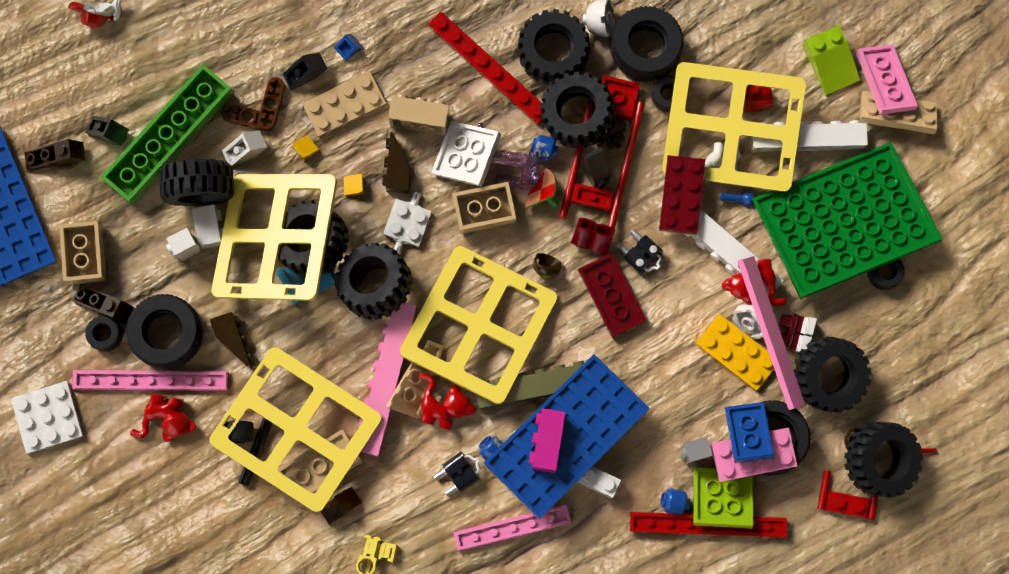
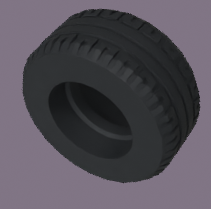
M640 6L625 13L616 23L611 38V54L616 66L625 75L639 81H654L669 74L678 63L684 45V37L678 21L669 12H665L664 9L656 8L655 6ZM643 29L655 31L662 37L665 43L664 50L657 57L642 58L636 55L629 46L631 35Z
M156 294L152 297H147L139 305H136V308L133 309L128 318L126 337L128 338L127 341L129 347H131L130 349L141 361L154 368L173 369L183 364L185 365L186 362H189L197 354L196 352L201 346L203 338L201 319L188 302L177 296ZM164 314H170L177 317L182 324L181 338L169 349L155 348L148 340L149 326L155 318Z

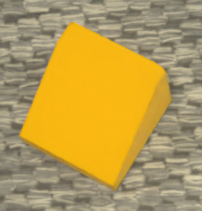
M308 135L292 144L304 162L319 151Z
M362 174L344 177L345 196L364 195Z

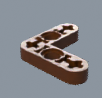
M273 77L268 81L260 111L227 104L221 110L223 119L229 123L262 131H271L276 125L285 92L283 80L279 77ZM276 82H279V86H281V88L276 90V95L279 97L273 95L274 88L272 85H275ZM269 100H275L277 105L275 108L269 109L266 103ZM230 109H232V111L235 114H239V111H241L239 116L240 120H238V117L236 115H231L230 118H228L226 112H229ZM264 111L274 113V115L270 114L269 120L271 124H267V126H264L262 122L267 119V113H264ZM245 114H253V120L245 122L243 120Z

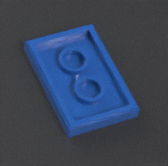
M764 402L725 407L734 463L773 459L774 451Z

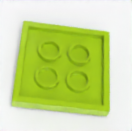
M694 467L693 526L752 528L753 476L719 482L716 468Z

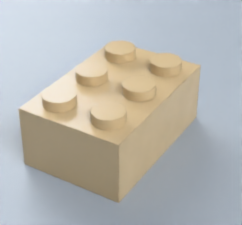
M402 94L392 96L388 116L390 127L445 136L450 117L449 105H446L443 101L427 102V99L417 97L416 100L409 99L408 96Z
M509 182L452 193L460 234L516 223Z
M99 221L59 225L63 282L68 285L106 281L102 224Z

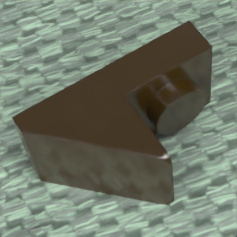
M350 487L335 495L320 512L328 524L331 525L362 504L353 488Z

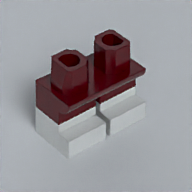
M795 313L792 316L781 315L779 325L788 328L787 334L781 333L786 350L799 354L801 349H807L806 344L812 339L811 336L814 332L816 318H807Z

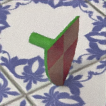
M544 168L534 181L527 196L526 209L545 200L553 207L558 205L559 201L554 197L556 193V178L551 170Z

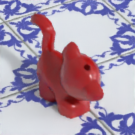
M771 259L757 260L756 263L764 286L768 287L770 303L772 306L779 307L786 305L787 300L785 298H775L776 276L772 269ZM734 273L731 278L723 281L721 287L724 290L729 291L731 295L743 300L746 304H752L742 273Z
M421 373L419 375L420 381H427L429 383L421 400L422 422L434 425L435 420L440 421L441 428L451 430L452 421L450 418L461 419L476 413L477 409L470 403L468 397L461 392L459 386L456 384L451 386L448 395H446L443 404H441L432 396V392L437 385L434 376L428 373Z
M151 394L150 401L144 410L142 430L132 429L130 435L134 438L143 439L149 434L150 421L163 418L162 437L165 442H170L174 438H179L188 432L195 431L196 424L185 413L177 411V408L183 406L184 399L170 397L169 401L166 402L167 396Z

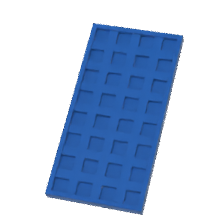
M0 126V287L55 264L57 260Z
M593 354L483 464L540 520L650 408ZM542 408L565 412L555 473L532 470V464H529L530 452L535 451V444H532L533 433L538 432L539 426L535 425L537 413L541 414Z

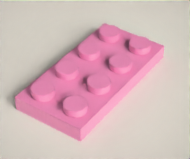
M894 45L858 49L856 54L880 115L916 110L917 102Z
M789 428L770 431L774 451L773 459L734 463L730 439L711 443L719 482L797 467Z

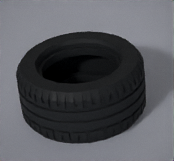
M776 400L763 401L767 417H775L782 420L789 427L798 466L806 457L811 443V433L809 432L810 429L806 419L797 408L789 410L785 402ZM796 467L763 473V475H781Z

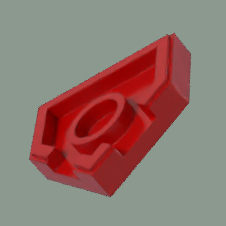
M748 85L746 87L743 112L762 111L764 107H773L770 87Z

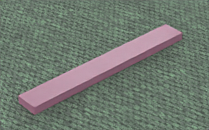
M755 257L738 261V265L789 410L804 405L805 402Z
M73 370V390L228 391L229 372Z

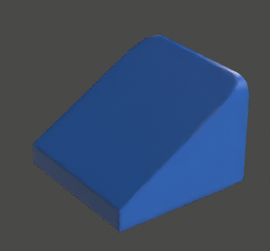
M346 34L334 48L345 61H348L363 46L352 34Z

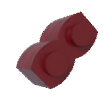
M579 218L571 243L578 248L590 249L599 255H607L615 229L605 224H597L587 218Z

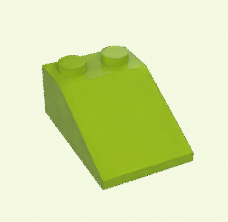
M840 25L804 41L802 48L826 96L860 81L848 41Z

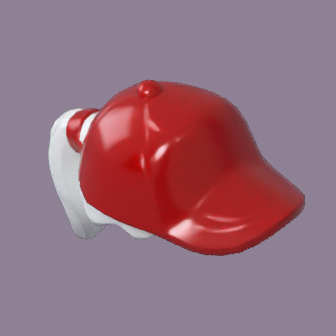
M114 0L112 4L100 3L97 5L90 3L83 5L79 2H71L68 8L79 13L80 21L83 25L94 29L104 25L106 21H116L121 15V0Z

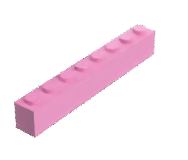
M402 303L399 306L401 309L397 312L395 310L391 312L392 315L390 316L389 323L384 325L382 333L385 335L384 342L379 344V361L375 360L373 372H376L374 380L370 379L368 390L371 391L370 396L365 398L364 401L366 405L381 415L379 425L360 452L375 457H380L392 410L385 406L398 386L405 360L400 354V348L414 324L417 313V306ZM360 418L358 428L363 422L362 418Z

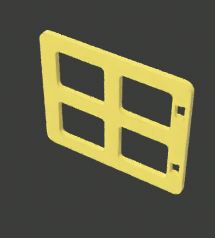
M687 62L680 63L676 69L662 166L663 172L666 173L667 156L679 155L683 128L722 132L726 136L722 165L719 169L705 167L704 181L776 191L789 190L792 185L806 89L805 80L800 77ZM690 78L725 81L733 84L729 116L727 118L691 114L685 111ZM748 85L785 89L790 92L786 124L784 126L750 122L742 119L746 87ZM792 99H799L797 111L791 110ZM740 136L766 138L782 142L777 176L745 173L735 170ZM784 158H790L789 170L782 169Z
M239 174L235 176V193L228 202L211 290L212 294L216 298L314 300L319 290L337 179L330 174ZM246 190H275L267 229H238ZM292 190H321L314 229H284L289 196ZM237 243H265L259 280L256 284L228 283L234 246ZM282 244H311L307 274L303 285L274 284L279 250ZM234 288H242V293H233ZM288 289H296L295 295H286Z
M458 246L453 250L400 348V354L403 358L495 404H501L505 401L556 303L557 295L554 291L463 246ZM474 258L484 263L482 268L472 263ZM462 264L494 279L476 313L457 306L444 298ZM527 284L538 289L535 294L525 289ZM507 287H512L539 301V306L522 336H518L490 321ZM436 312L468 327L450 362H445L418 348V344ZM482 335H486L514 350L502 377L495 386L464 371V367Z
M274 347L267 352L210 436V443L213 447L310 510L320 512L324 509L381 421V415L289 354ZM264 366H266V368L269 369V372L263 379L258 375L262 371ZM277 366L286 369L314 389L296 417H290L258 396L259 391ZM327 397L363 420L345 449L338 448L307 427ZM248 409L253 410L284 430V435L266 461L259 460L229 440L232 430ZM231 416L235 419V422L228 429L224 425ZM297 441H301L334 463V466L316 493L307 491L278 471L279 466Z

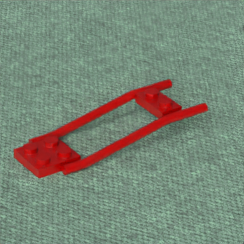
M603 75L601 83H605L611 93L615 105V115L618 118L633 120L616 194L603 189L578 183L575 184L583 152L581 145H577L559 218L566 220L570 202H572L573 204L606 212L611 211L608 226L615 229L645 103L636 102L639 83ZM590 98L587 100L582 123L591 118L592 111H595L596 108L594 101Z

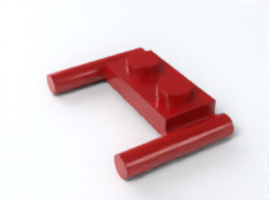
M823 471L817 509L875 520L879 496L871 495L870 499L828 491L831 471Z

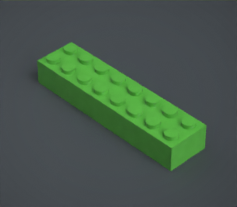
M202 64L103 173L101 178L134 206L159 178L161 167L172 163L234 95L231 87Z

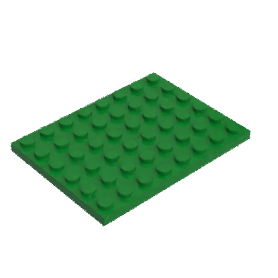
M891 142L792 182L790 189L787 191L772 190L752 198L753 205L800 300L942 241L936 225Z

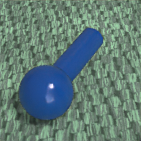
M745 192L743 195L721 193L720 195L721 201L740 202L746 207L753 206L752 198H755V195L751 192Z

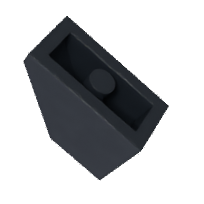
M318 52L303 55L282 75L290 90H294L318 78L328 68Z

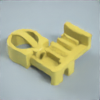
M364 536L367 539L364 553L359 556L356 564L357 571L360 574H375L378 559L381 560V558H387V561L394 563L398 549L396 544L382 542L379 537ZM364 560H367L365 572L362 573L360 565ZM371 561H372V563H373V569H372V571L369 573L370 566H371Z

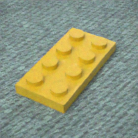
M720 313L695 343L755 391L760 388L774 370L769 352Z

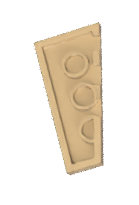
M424 340L419 349L440 359L444 346L430 340ZM411 362L385 407L415 419H420L422 415L421 400L429 383L427 381H420L419 375L421 373H428L434 376L435 373Z

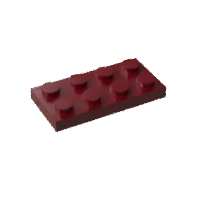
M667 156L659 231L697 235L706 159Z
M612 253L577 270L611 338L646 322V318Z

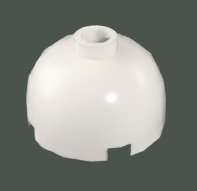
M597 0L587 8L586 14L583 15V23L587 25L591 34L598 37L612 36L615 28V19L612 20L611 13L615 12L611 0Z
M745 302L741 303L732 313L734 314L732 318L733 323L745 334L746 331L752 334L751 338H762L763 334L753 305L746 304Z

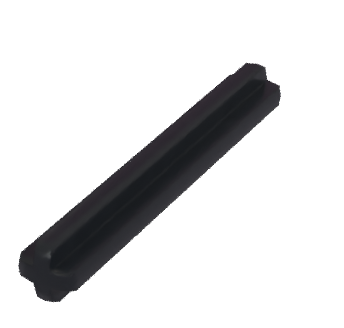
M264 417L249 452L258 459L273 424ZM244 467L238 483L248 486L253 472Z

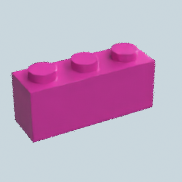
M542 408L541 414L537 413L535 425H539L538 432L533 433L532 444H535V451L530 452L529 464H532V470L556 472L565 412Z

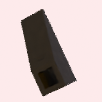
M390 132V138H386V149H389V153L384 159L387 175H383L382 186H385L386 192L409 194L410 170L394 133Z
M66 139L24 152L26 171L72 165L85 161L84 143L72 139Z
M82 284L79 285L72 300L123 324H127L128 318L134 309L133 306L120 299Z
M232 312L210 319L215 337L251 369V363L254 360L251 352L246 350L245 345L248 343L245 334L240 333L239 327L242 325L238 315L235 316Z

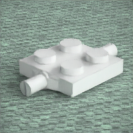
M414 192L411 202L395 199L383 235L396 241L394 249L396 251L398 249V254L401 253L403 245H412L419 248L431 211L418 205L422 195L418 193L416 200L417 192Z

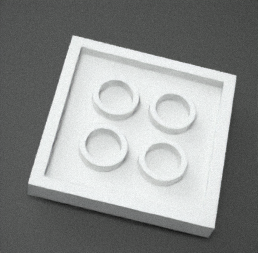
M451 121L431 173L435 176L482 187L502 134L498 131Z
M68 381L11 398L26 454L84 437Z

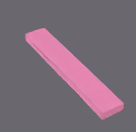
M566 504L551 508L540 520L533 513L453 533L457 550L462 551L572 524Z

